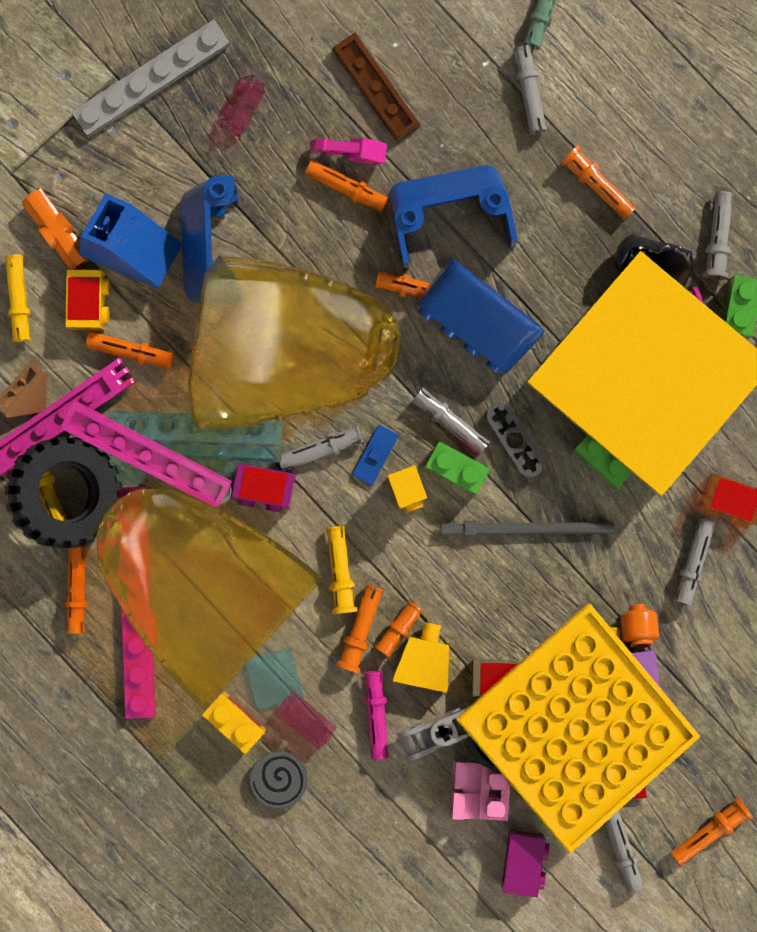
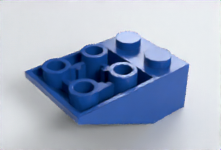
M105 193L80 237L79 255L159 289L182 247V243L132 204Z

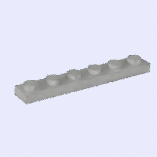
M213 19L73 110L72 114L89 138L231 46L230 42Z

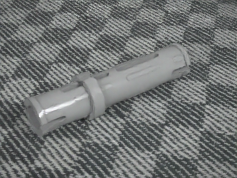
M525 45L524 49L523 46L513 49L518 71L516 81L520 82L529 134H535V131L541 133L546 131L547 127L536 79L539 77L538 70L534 69L531 46Z
M422 388L413 399L412 403L432 417L431 421L434 423L438 422L478 456L490 443L489 440L448 408L449 405L447 403H441L425 388Z
M358 425L336 434L331 432L328 434V437L278 454L277 457L283 472L333 453L338 455L341 453V450L364 443Z
M698 518L686 564L679 574L681 580L674 601L692 606L698 582L702 581V567L712 533L716 526L715 522Z
M617 811L605 822L617 859L615 861L616 867L620 868L626 891L630 893L643 889L645 885L637 866L638 857L633 854L620 812Z

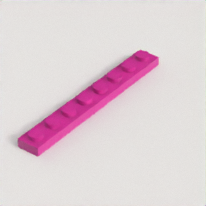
M123 487L121 491H118V498L122 499L121 508H118L125 716L126 719L156 717L147 487Z

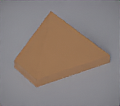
M33 361L23 369L0 395V411L8 418L40 413L46 409L47 375Z

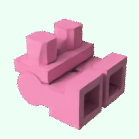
M453 759L452 786L454 789H451V818L456 820L484 819L508 821L510 783L500 772H494L478 761Z

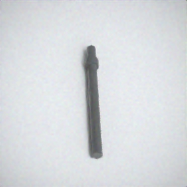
M464 521V524H441V535H464V538H476V535L614 534V522L476 523V521Z

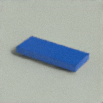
M378 425L352 475L373 486L399 435Z

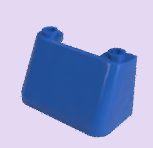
M233 175L212 177L189 189L181 198L184 291L189 300L194 303L242 302V287L237 285V276L234 269L228 264H212L211 218H225L227 207L232 203H238V188Z

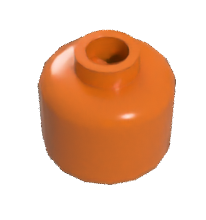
M644 604L629 606V611L621 615V632L625 643L630 644V647L635 649L653 646V642L660 635L658 617L655 611L646 609Z

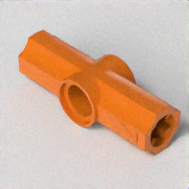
M42 189L33 191L26 196L21 203L39 226V232L52 249L55 248L70 270H80L85 267L91 260L79 255L80 241L75 235L76 231L62 212H58Z

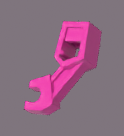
M322 138L310 141L309 152H324L325 156L346 154L350 161L378 166L385 163L387 143L366 138L350 139V142Z

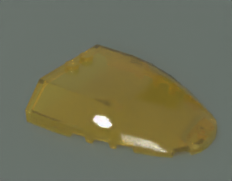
M218 256L205 272L188 377L192 422L198 430L257 426L260 421L272 419L279 422L285 421V417L296 414L307 416L311 415V411L323 407L333 409L356 401L368 395V390L380 379L385 381L392 372L398 359L401 344L398 323L386 306L376 298L329 277L274 262Z
M165 488L140 489L120 498L104 515L96 537L98 563L101 572L127 619L138 632L144 644L158 659L161 666L205 711L297 606L324 579L296 555L253 526L201 500Z

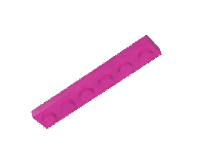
M77 401L72 403L60 429L217 509L232 482Z

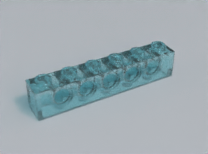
M110 411L109 413L110 419L188 459L281 462L283 417Z

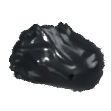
M636 234L628 236L618 245L614 256L615 266L620 274L640 251L642 253L644 251L648 258L682 286L687 284L689 277L692 275L693 266L695 265L692 252L680 245L657 242Z

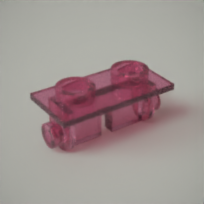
M254 75L244 76L243 79L240 78L236 82L232 91L235 95L231 103H227L220 114L222 122L219 127L226 128L232 126L230 131L238 136L246 131L254 115L245 109L246 105L257 109L265 93L264 83L258 80L252 83Z
M294 690L274 712L318 750L330 740L332 733L337 729L335 725Z

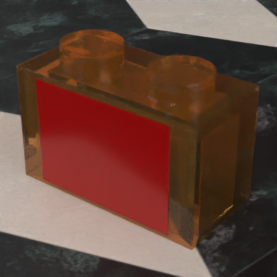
M710 474L698 505L699 508L705 509L704 515L719 520L721 516L731 518V524L744 529H748L749 525L757 526V488L717 474Z

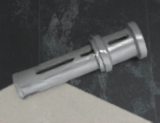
M715 192L710 244L705 248V253L708 254L706 270L702 273V276L707 279H728L729 274L726 272L727 258L731 255V249L727 245L734 194L731 192Z

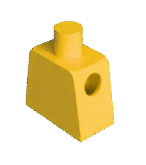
M424 622L421 638L409 636L393 675L394 682L447 693L449 644L438 642L441 625Z

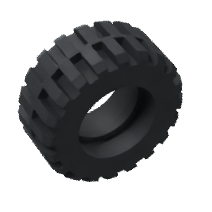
M66 436L44 440L27 448L26 452L23 455H19L14 461L16 465L13 469L9 470L7 475L9 484L5 486L4 495H8L9 501L6 504V508L14 517L12 519L14 525L20 527L23 530L22 534L28 539L37 541L39 545L53 548H77L94 542L97 536H103L108 531L107 526L116 520L115 510L116 508H121L122 499L118 498V491L122 490V482H117L115 476L119 472L116 465L111 466L108 462L111 458L106 452H100L97 450L98 447L86 443L80 438H66ZM59 465L70 466L78 470L84 477L88 488V499L84 510L77 517L65 521L50 517L43 510L38 497V488L42 476L49 469Z

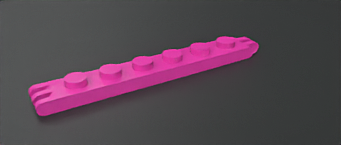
M121 358L103 368L1 439L0 477L14 468L16 465L14 461L19 455H23L27 448L41 441L59 437L66 432L60 429L74 401L96 411L137 382L134 377L127 379L125 382L121 380L130 373L127 367L118 373L115 371L124 363Z

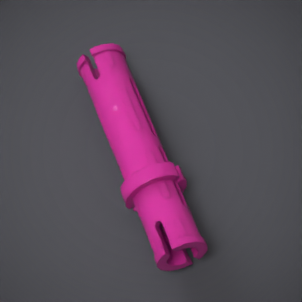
M382 671L364 672L366 683L364 705H367L371 748L370 758L372 760L389 758L385 718L387 697L384 696Z

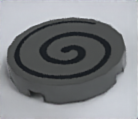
M285 750L264 754L254 764L250 774V786L254 796L263 805L273 809H285L296 804L304 795L308 784L307 772L303 762L295 754Z

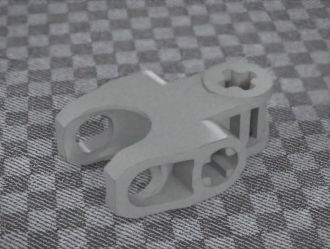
M473 703L462 705L442 713L427 722L416 724L398 732V738L402 739L408 755L406 757L408 761L418 759L440 747L449 746L470 737L456 718ZM444 725L445 728H448L446 735L438 733L440 726ZM413 734L416 735L418 743L421 747L418 750L411 736Z

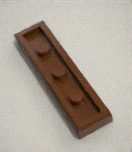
M356 32L332 48L338 60L396 142H399L420 127L416 117Z

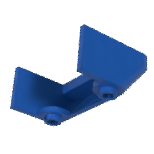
M484 165L400 182L391 188L389 204L403 270L409 269V257L404 235L414 233L422 227L424 221L422 209L479 198L480 206L486 214L491 216L502 215L509 249L515 248L518 239L510 200L501 175L495 167Z

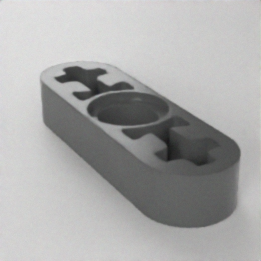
M504 403L493 404L486 413L487 423L518 472L526 478L537 476L543 469V460L510 407ZM498 409L500 412L505 410L507 413L504 417L506 424L509 425L512 421L515 427L507 429L501 435L498 430L504 427L500 421L494 422L492 420V417L495 415L493 410ZM517 432L522 436L523 443L519 448L513 449L507 445L506 438L509 433ZM526 446L531 450L525 453L530 460L534 458L537 460V464L534 466L536 471L533 473L530 469L526 471L523 469L522 466L525 464V460L522 456L518 459L514 456V454L524 450Z

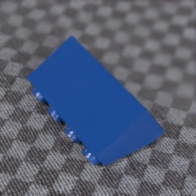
M452 257L449 258L416 301V304L420 307L417 311L420 315L430 322L435 318L443 325L440 330L453 340L456 336L466 342L463 347L475 357L480 353L487 358L486 365L497 374H500L501 371L508 373L545 332L542 326Z

